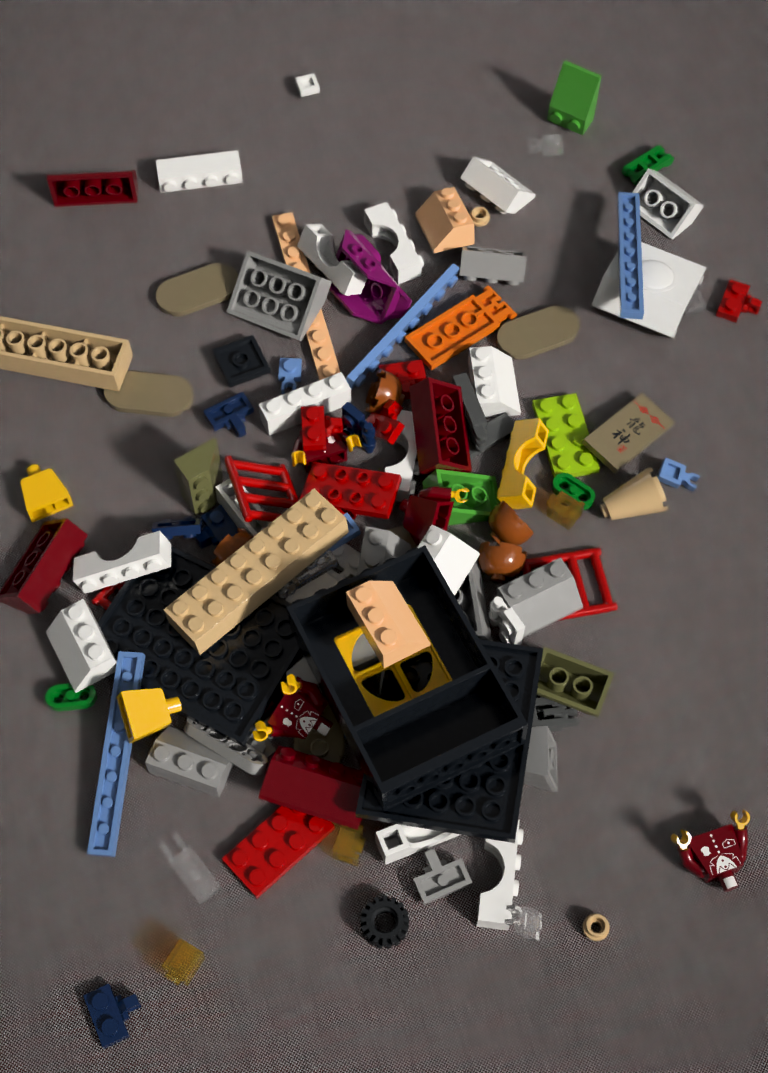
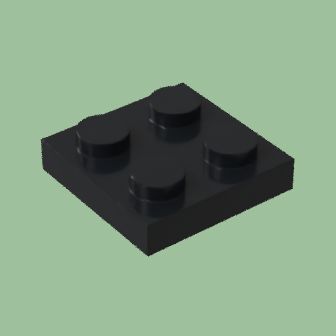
M254 335L212 349L213 356L229 388L271 373L270 367Z

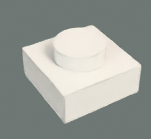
M314 73L295 77V84L301 97L320 93V87Z

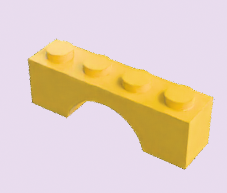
M540 418L517 420L511 431L509 449L506 452V461L502 470L500 487L497 490V498L500 502L505 501L513 510L532 508L536 487L524 475V470L529 460L537 453L545 450L549 430Z

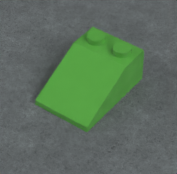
M565 60L552 95L547 120L583 135L594 120L602 76Z
M435 469L422 481L423 489L436 486L452 488V491H457L460 488H468L470 492L461 491L459 494L460 498L469 499L464 503L457 502L455 498L450 499L454 501L448 525L488 521L491 511L500 503L497 498L498 488L495 476Z

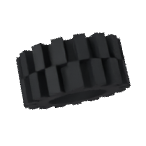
M383 895L381 899L375 897L373 902L369 901L366 904V908H363L361 931H363L364 938L369 940V944L372 946L375 944L380 949H382V946L390 949L394 944L395 946L399 945L400 941L406 937L409 928L408 911L404 909V904L401 901L398 903L396 898L388 899L387 896ZM380 913L391 914L395 919L394 928L388 932L379 931L374 924L376 916Z

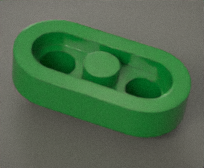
M560 473L554 477L552 490L557 496L580 510H587L593 506L595 492L591 487L568 473ZM560 486H565L567 489H562Z
M71 683L58 684L47 690L45 700L49 708L57 712L87 709L95 704L97 693L93 685L75 693ZM83 695H89L86 700H81ZM59 697H63V698H64L62 702H60V703H57V702H56V699H57V698H59Z

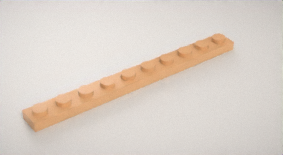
M293 212L272 216L284 263L311 273L306 256L297 247L300 236ZM320 309L305 334L318 380L340 373L323 312Z

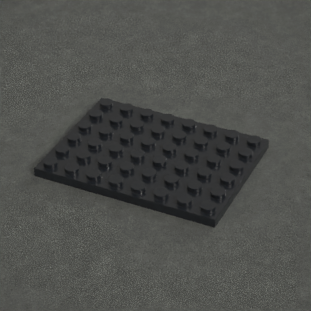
M171 546V567L127 580L99 620L98 625L116 660L119 651L145 654L141 689L162 688L165 699L178 696L182 710L178 713L244 747L255 729L256 722L260 721L280 688L281 682L285 680V673L292 668L302 652L290 629L286 607L290 606L291 603L272 595L199 655L169 623L164 609L216 567ZM115 673L109 675L108 677L114 679Z
M480 639L528 723L525 744L386 811H383L365 774H363L355 813L356 818L515 843L543 648ZM423 652L400 664L403 673L415 692L422 691L427 686L432 675V657L428 652ZM385 670L379 698L387 701L403 700L405 694L393 672Z

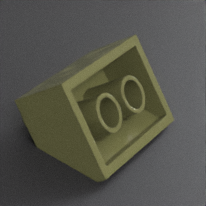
M215 437L173 460L181 497L195 516L208 512L216 505L215 487L222 483L223 473L218 443Z
M543 647L537 695L598 718L615 673Z

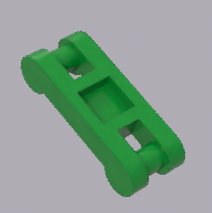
M657 145L625 165L621 173L625 177H629L631 182L637 186L648 168L658 171L663 167H668L673 163L674 157L670 153L666 154L664 152L665 149L661 145Z

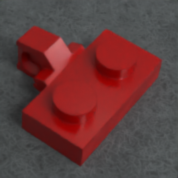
M730 279L716 316L737 323L740 312H749L757 315L762 301L748 294L750 285Z
M422 359L379 365V369L394 374L400 380L402 394H405L404 400L411 399L409 387L426 379Z
M389 399L383 406L380 414L372 412L366 419L375 428L376 435L374 438L391 445L395 443L405 427L400 421H397V417L403 407L396 401Z
M324 406L301 407L303 451L327 450L326 437L331 436L333 433H343L342 418L324 416Z

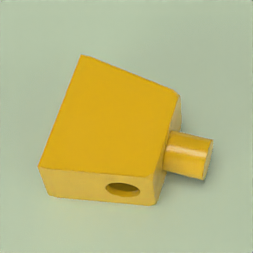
M34 464L26 469L28 477L23 478L20 483L26 510L32 523L74 506L68 490L51 468L41 471L40 466Z
M162 688L122 691L116 697L129 744L166 728L171 724L170 714L182 710L179 697L165 699Z

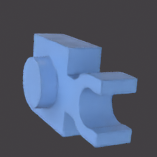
M280 358L278 378L279 381H283L281 394H285L287 387L296 390L295 382H301L302 359Z
M665 457L657 477L660 482L678 489L682 484L687 490L693 492L697 485L692 484L690 480L697 482L700 475L686 473L687 466Z

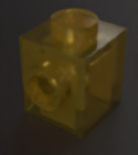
M180 938L161 966L166 973L164 977L176 986L180 982L188 986L206 959L204 953Z

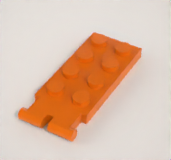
M488 285L483 289L482 294L477 297L471 295L406 335L404 342L432 371L499 329L500 323L507 318L513 320L517 313L505 301L499 303L502 298Z

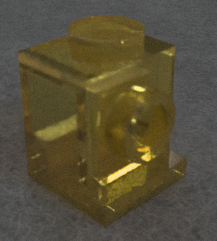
M561 490L558 495L553 493L546 503L548 506L546 516L567 530H570L581 517L585 503L582 501L578 502Z
M360 824L358 830L341 825L332 851L333 859L358 867L359 854L357 852L362 853L366 838L362 837L363 825Z

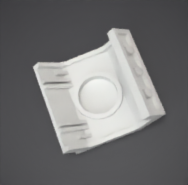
M641 242L644 316L643 320L623 319L674 339L687 305L698 284H702L703 275L707 267ZM617 252L602 278L591 305L620 317L619 258Z

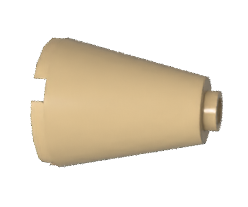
M651 467L644 469L602 499L603 504L600 505V509L604 518L609 517L610 520H618L668 510V506H663L662 503L667 500L657 476L652 477L650 472L654 471Z

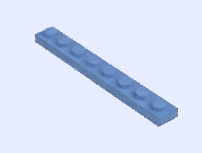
M618 192L620 318L643 320L644 299L639 193Z
M453 263L349 373L346 381L351 390L355 386L360 387L367 378L365 375L369 371L373 373L380 364L379 360L382 357L387 358L394 348L392 346L396 342L400 344L407 335L406 331L409 328L413 330L420 321L419 317L422 314L426 316L433 307L432 303L435 300L439 302L446 293L445 289L447 287L452 288L459 279L457 274L460 269L457 265Z
M118 652L87 854L90 856L115 857L132 749V743L129 744L116 697L122 691L141 689L145 662L144 653Z

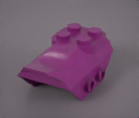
M346 229L336 258L339 262L351 260L367 278L362 293L357 295H343L333 283H331L329 290L353 316L381 325L387 320L402 318L408 312L412 300L381 265V256L374 246L362 234L354 235L352 231Z

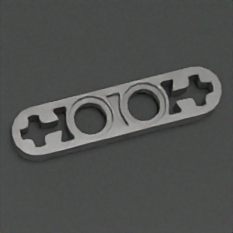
M187 718L184 731L188 736L250 774L261 775L265 772L268 762L266 755L247 743L243 747Z

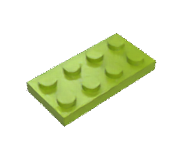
M577 393L533 400L532 407L535 417L540 418L549 430L545 451L553 478L560 473H568L573 477L599 473L600 467L597 457L582 444L584 438L589 435Z

